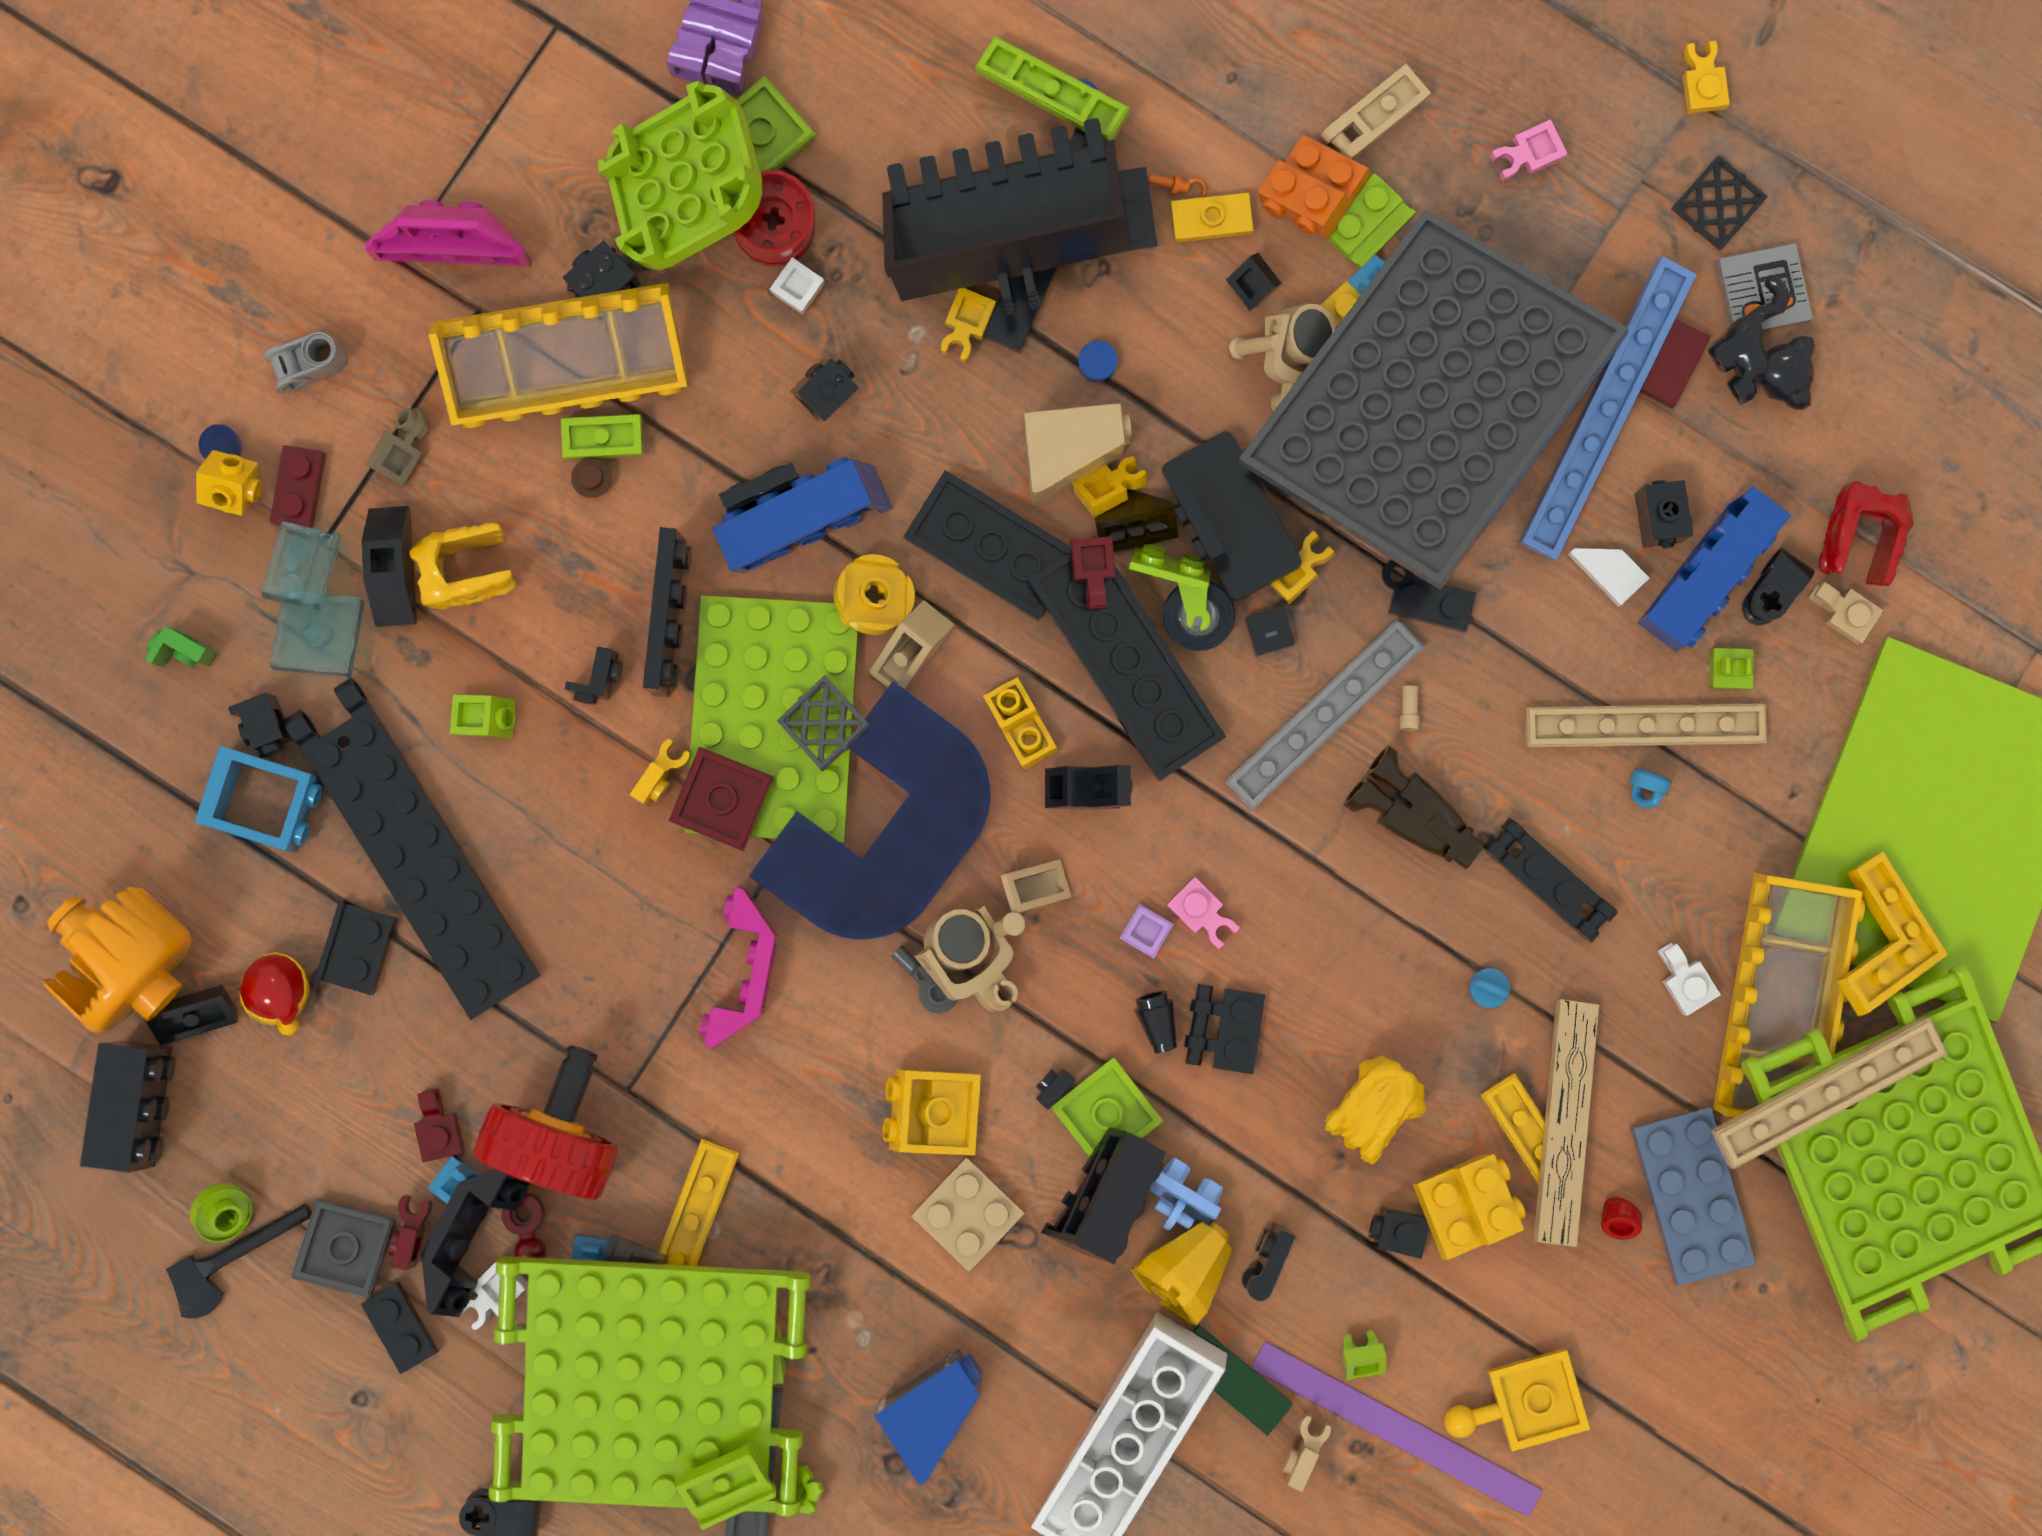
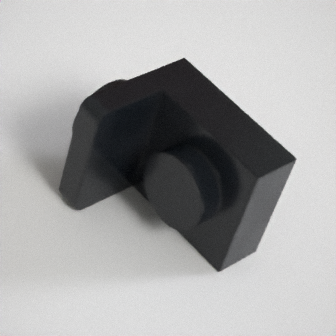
M1382 1206L1380 1215L1374 1214L1372 1217L1369 1238L1374 1239L1372 1246L1378 1250H1387L1422 1259L1429 1225L1423 1216Z

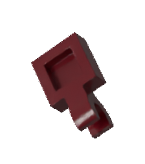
M1112 536L1072 539L1070 546L1074 582L1086 581L1087 610L1103 609L1106 606L1104 579H1114L1116 577Z
M439 1088L418 1093L419 1106L425 1120L415 1122L414 1127L422 1162L465 1152L457 1114L444 1115Z
M407 1194L402 1196L398 1203V1213L404 1220V1226L401 1227L400 1232L395 1231L389 1246V1255L394 1256L391 1267L405 1271L416 1266L426 1229L424 1223L432 1209L431 1200H424L418 1214L411 1212L409 1209L411 1195Z

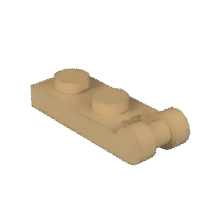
M1405 64L1329 125L1320 136L1328 145L1332 143L1342 155L1355 160L1364 150L1429 99L1431 92L1411 68ZM1351 126L1360 135L1353 142L1344 134Z

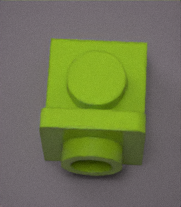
M453 694L450 734L512 739L516 722L515 700L487 695Z

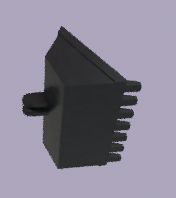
M1093 118L1084 122L1088 146L1072 150L1067 128L1065 126L1052 128L1051 136L1055 153L1038 157L1033 134L1020 135L1018 143L1022 161L1006 165L1001 143L999 141L988 142L985 144L989 168L975 172L972 171L968 150L966 148L954 150L952 156L956 176L940 179L934 156L922 157L920 159V167L924 183L909 187L907 186L903 165L901 163L889 165L887 172L891 191L882 193L884 267L888 278L891 277L901 301L999 280L1006 314L1009 315L1016 313L1017 307L1010 278L1024 277L1026 298L1032 310L1040 308L1034 272L1131 251L1130 226L1121 187L1114 140L1104 142L1099 119Z

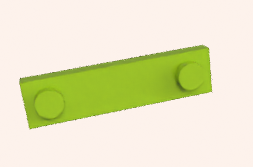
M994 36L975 67L976 74L1084 132V122L1086 120L1099 119L1104 142L1115 139L1130 114V107L997 36Z

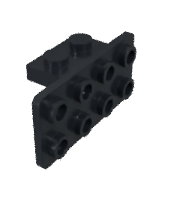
M1225 431L1165 463L1162 467V472L1178 500V503L1172 507L1183 527L1191 524L1197 537L1191 539V542L1202 561L1207 558L1210 559L1232 600L1240 601L1298 570L1301 567L1302 561L1255 474L1240 465L1239 457L1242 455V451L1232 433Z

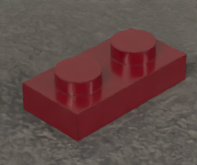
M283 445L270 517L271 524L313 531L326 453L319 450Z

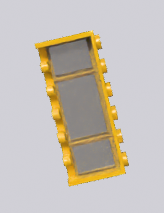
M669 282L434 321L428 334L451 426L463 424L464 428H474L485 424L486 420L502 418L503 421L507 422L515 421L525 417L526 413L541 411L543 415H552L562 412L564 407L580 404L581 408H593L603 404V400L619 398L621 402H630L640 399L642 394L657 391L659 395H671L681 391V387H687L688 371L683 355Z
M1754 872L1713 1103L1715 1111L1735 1118L1759 1105L1752 1085L1741 1065V1061L1749 1057L1755 1056L1760 1058L1804 1038V1033L1815 1028L1822 1033L1830 1054L1833 1055L1835 1053L1836 1042H1840L1844 1032V1021L1841 1018L1843 1002L1848 1001L1836 981L1849 972L1850 963H1853L1857 956L1858 942L1855 939L1857 923L1862 921L1865 912V902L1862 899L1863 891ZM1809 1053L1765 1073L1768 1083L1815 1063L1812 1053Z

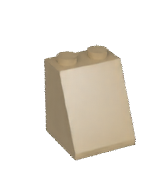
M1121 403L1024 413V434L1032 506L1042 505L1071 488L1073 482L1104 465L1109 466L1122 458L1124 446H1130L1131 425L1129 414L1122 415Z

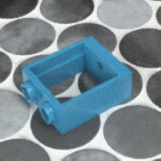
M219 746L194 822L284 851L297 853L298 847H302L308 838L310 824L307 823L311 808L317 807L321 799L323 787L319 785L320 779L317 775ZM243 764L298 780L280 837L224 820Z

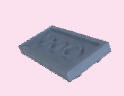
M1708 1106L1630 1128L1673 1279L1678 1286L1756 1265L1728 1165L1711 1132L1717 1126L1712 1109Z

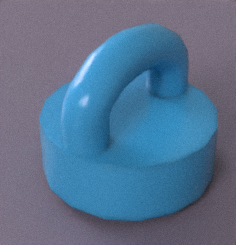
M1633 769L1629 783L1633 784L1631 797L1634 803L1642 808H1654L1660 804L1663 794L1668 795L1672 781L1670 778L1647 770ZM1642 788L1654 791L1650 799L1642 797Z
M1481 969L1474 973L1469 981V995L1474 1003L1480 1007H1499L1510 996L1509 980L1504 973L1497 969Z

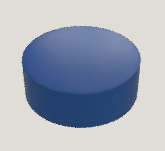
M1092 341L1086 344L1079 353V371L1084 378L1091 382L1099 383L1110 379L1117 368L1118 358L1116 351L1106 342Z

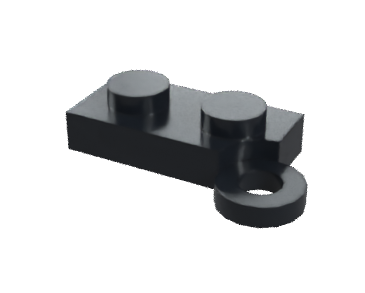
M1390 560L1383 567L1381 573L1382 581L1387 588L1393 590L1388 614L1463 633L1467 631L1476 596L1475 592L1444 585L1439 590L1423 579L1413 578L1414 573L1393 560ZM1393 568H1400L1404 571L1405 577L1403 581L1395 582L1391 579L1390 572Z

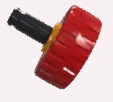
M570 1045L566 1049L568 1052L567 1056L560 1065L544 1110L532 1108L530 1111L512 1105L494 1103L488 1110L473 1152L474 1157L480 1162L515 1178L563 1194L596 1200L602 1196L618 1149L611 1141L585 1130L584 1125L575 1121L593 1073L594 1061L597 1062L598 1056L592 1051Z

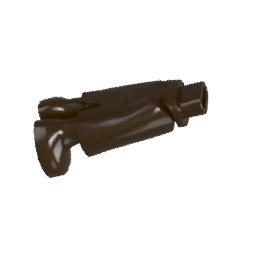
M1389 745L1386 746L1370 765L1367 774L1396 791L1395 795L1391 798L1372 780L1364 777L1356 784L1343 805L1351 812L1366 808L1377 810L1381 813L1377 819L1378 824L1421 849L1444 857V860L1447 862L1454 860L1464 869H1467L1485 844L1472 835L1474 829L1470 826L1466 827V823L1457 811L1420 775L1413 772L1407 778L1399 769L1397 751Z

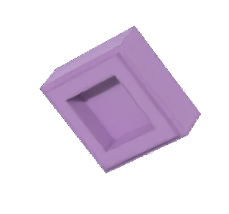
M1139 904L1119 939L1154 959L1174 924Z

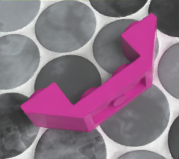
M736 887L734 895L728 894L726 897L723 918L729 919V928L759 933L758 941L751 940L749 945L747 964H752L753 967L750 980L744 979L742 982L739 1003L745 1004L744 1011L714 1006L711 1008L710 1014L704 1013L700 1037L706 1038L704 1047L708 1048L719 1046L763 1016L779 937L748 890Z

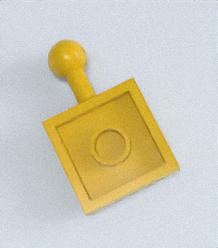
M1565 1348L1488 1369L1487 1373L1496 1403L1473 1410L1463 1405H1456L1451 1407L1444 1417V1426L1447 1432L1456 1438H1466L1475 1431L1476 1426L1501 1419L1507 1443L1512 1452L1590 1430L1569 1354Z

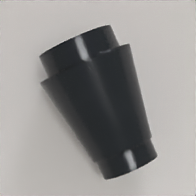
M1156 991L1138 997L1136 999L1137 1008L1134 1011L1151 1046H1153L1154 1053H1163L1175 1049L1177 1043L1173 1000L1168 999L1166 991Z

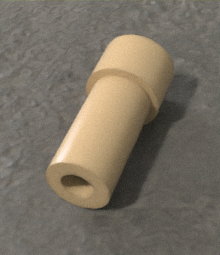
M1402 686V715H1400L1399 730L1419 731L1418 686Z

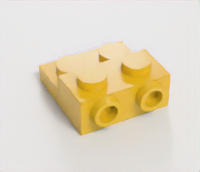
M894 1068V1077L887 1079L885 1087L887 1101H892L891 1118H885L882 1128L883 1140L889 1142V1150L904 1153L975 1156L981 1075Z
M1481 1154L1412 1184L1442 1260H1450L1477 1247L1491 1245L1524 1230L1521 1220L1526 1217L1524 1207L1517 1197H1511L1506 1182L1511 1179L1509 1169L1502 1159H1496L1495 1154Z

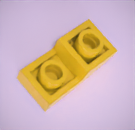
M1018 677L983 695L985 702L1023 770L1058 752L1057 746Z

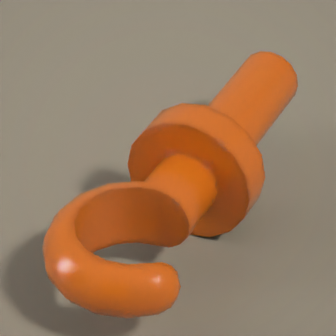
M1151 173L1148 175V183L1169 188L1172 195H1177L1178 191L1187 193L1192 183L1199 184L1202 189L1199 198L1205 197L1207 194L1206 184L1199 178H1191L1186 182H1181V176L1174 175L1173 179Z

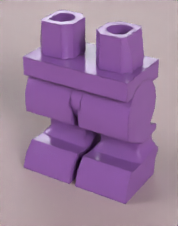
M690 0L682 20L681 29L677 31L678 40L671 45L666 61L671 76L690 82L699 80L704 85L707 80L708 85H716L727 93L740 97L744 93L746 82L743 64L754 58L759 35L764 25L761 14L763 0H737V2L731 0ZM715 48L714 53L709 56L707 64L706 53L708 50Z

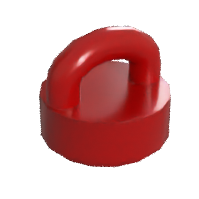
M1618 1197L1608 1198L1604 1202L1601 1213V1228L1606 1235L1615 1239L1634 1238L1642 1230V1213L1638 1207L1626 1199Z

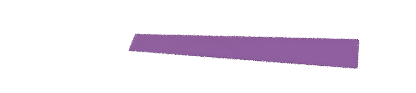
M1267 1342L1263 1344L1252 1365V1369L1527 1517L1531 1515L1542 1493L1540 1488Z

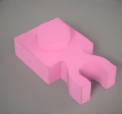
M1550 119L1515 135L1513 142L1516 147H1500L1492 151L1490 157L1493 162L1500 158H1506L1510 161L1511 168L1503 170L1499 175L1502 182L1511 179L1521 167L1525 166L1529 175L1565 159L1568 154Z
M1196 877L1166 905L1194 933L1203 927L1207 931L1209 941L1217 950L1224 945L1216 936V930L1219 926H1227L1233 934L1240 929L1234 921L1220 917L1216 913L1223 904Z

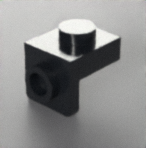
M597 647L589 686L566 681L565 690L574 693V701L597 705L598 698L610 699L612 684H618L622 674L623 662L618 660L619 654L613 649Z

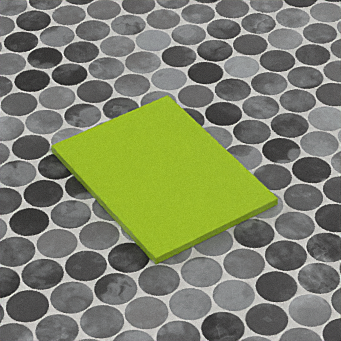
M1887 636L1882 640L1790 879L1857 890L1847 873L1872 855L1884 851L1948 954L1905 987L1913 990L1949 974L1950 968L1964 964L1970 971L1987 1017L1993 1023L1999 1022L2042 909V698ZM1786 888L1769 932L1779 936L1826 943L1834 896ZM1866 903L1863 919L1860 923H1857L1855 939L1858 942V952L1855 961L1850 963V965L1855 967L1890 943ZM1955 988L1934 999L1948 1004L1961 997L1958 989Z

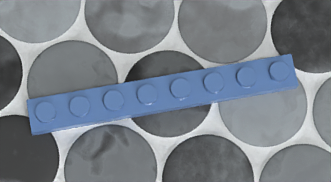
M1664 256L1657 258L1625 323V326L1628 327V334L1604 366L1518 541L1519 544L1552 561L1558 559L1695 280L1696 273Z

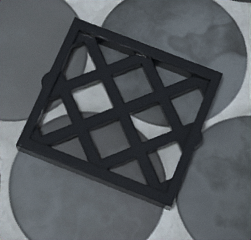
M1718 155L1671 210L1688 223L1694 232L1701 234L1721 251L1768 196L1752 184L1745 174L1739 173ZM1723 167L1734 177V180L1720 181L1719 168ZM1714 168V181L1702 182ZM1740 185H1744L1755 195V198L1741 199ZM1734 186L1735 199L1722 200L1721 187ZM1715 187L1716 200L1703 201L1702 188ZM1696 188L1697 201L1684 202ZM1742 204H1754L1743 217ZM1736 205L1737 218L1724 219L1723 206ZM1717 206L1718 219L1704 220L1703 207ZM1697 207L1698 221L1693 220L1686 214L1684 208ZM1737 224L1725 237L1724 225ZM1718 225L1719 238L1713 237L1705 230V226Z

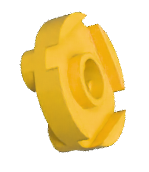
M868 554L855 559L854 562L846 566L838 576L834 586L835 606L839 612V619L845 626L853 627L864 634L882 635L896 630L899 624L910 614L914 606L915 590L909 575H904L903 571L898 568L899 564L883 555ZM871 586L877 587V593L884 596V600H878L877 604L872 603L865 596V592H868Z

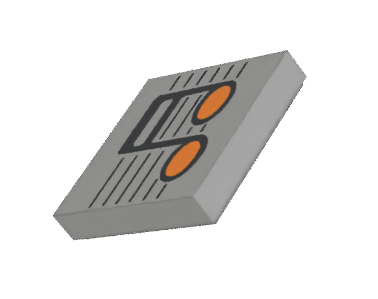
M1796 243L1719 258L1716 261L1730 326L1736 319L1748 315L1758 306L1773 302L1775 297L1765 287L1764 283L1769 275L1774 274L1785 282L1791 297L1785 313L1769 318L1761 323L1762 331L1809 323L1813 320Z

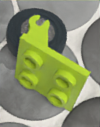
M1144 544L1143 548L1135 547L1129 566L1130 570L1178 583V586L1168 595L1163 610L1164 625L1170 637L1180 646L1194 651L1209 650L1225 641L1234 626L1235 607L1232 598L1225 588L1210 580L1211 567L1204 565L1205 560L1202 561L1199 557L1183 554L1181 559L1166 555V549L1151 544Z

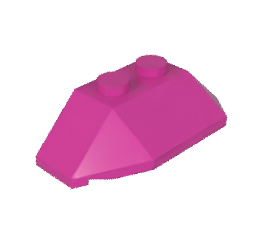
M431 200L421 201L420 206L407 205L372 236L365 245V251L375 261L531 267V258L525 249L487 208H483V205L474 202H462L459 204V207H444L443 203Z

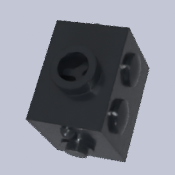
M604 240L592 251L585 250L579 254L572 263L573 268L562 277L568 285L567 290L573 292L576 298L632 289L641 285L636 274L631 270L632 263L625 255L623 257L618 255L616 249L610 247ZM604 315L597 316V318L601 321Z
M823 359L819 364L812 365L807 370L805 377L790 392L816 420L826 421L859 387L852 381L855 377L854 373L840 359L836 362L832 359Z
M1665 480L1654 481L1652 485H1645L1635 493L1643 548L1659 546L1662 549L1673 548L1674 544L1682 543L1693 536L1685 480L1666 482Z

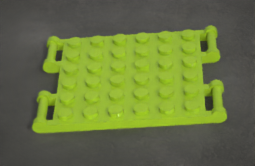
M1964 964L1956 965L1949 969V974L1906 993L1901 991L1895 993L1887 999L1892 1013L1896 1016L1899 1025L1838 1053L1830 1054L1822 1033L1815 1028L1804 1033V1038L1760 1058L1752 1056L1741 1061L1742 1069L1752 1085L1758 1103L1761 1104L1923 1016L1931 1019L1947 1052V1055L1776 1146L1844 1316L1845 1328L1851 1339L1856 1343L1868 1338V1332L1912 1312L1920 1314L1929 1310L1930 1305L1921 1283L1988 1252L1991 1267L1998 1276L2002 1277L2011 1273L2013 1266L2042 1254V1235L2008 1251L2005 1248V1244L2042 1228V1155L1973 978ZM1955 988L1958 989L1961 998L1915 1018L1912 1011L1913 1007ZM1812 1053L1815 1063L1768 1083L1765 1073ZM1906 1290V1297L1861 1317L1860 1310Z
M505 1256L496 1259V1273L500 1275L499 1317L498 1325L494 1327V1341L500 1344L526 1342L524 1415L500 1414L491 1418V1432L495 1434L494 1477L493 1482L489 1484L490 1500L506 1502L515 1499L687 1508L675 1489V1477L750 1444L765 1468L768 1478L771 1446L782 1448L780 1495H776L775 1498L746 1511L771 1512L785 1517L799 1514L800 1499L796 1497L798 1449L803 1446V1432L797 1429L771 1427L775 1355H783L790 1359H801L807 1356L808 1343L804 1340L806 1290L810 1289L811 1280L809 1273L784 1270ZM528 1274L527 1325L515 1324L516 1275ZM778 1287L789 1290L787 1338H776ZM512 1433H523L521 1481H510Z

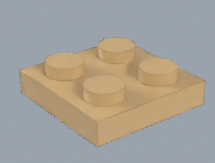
M966 1156L911 1214V1217L970 1272L1025 1212Z

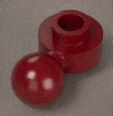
M526 1193L525 1198L520 1202L516 1211L502 1209V1221L510 1232L519 1235V1241L514 1247L515 1257L545 1258L546 1246L540 1238L535 1236V1230L540 1227L544 1220V1206L538 1197ZM521 1206H527L531 1210L529 1220H522L519 1217L518 1210Z

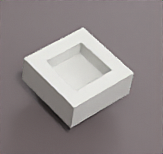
M791 258L769 290L774 296L803 315L825 285V280L794 258Z

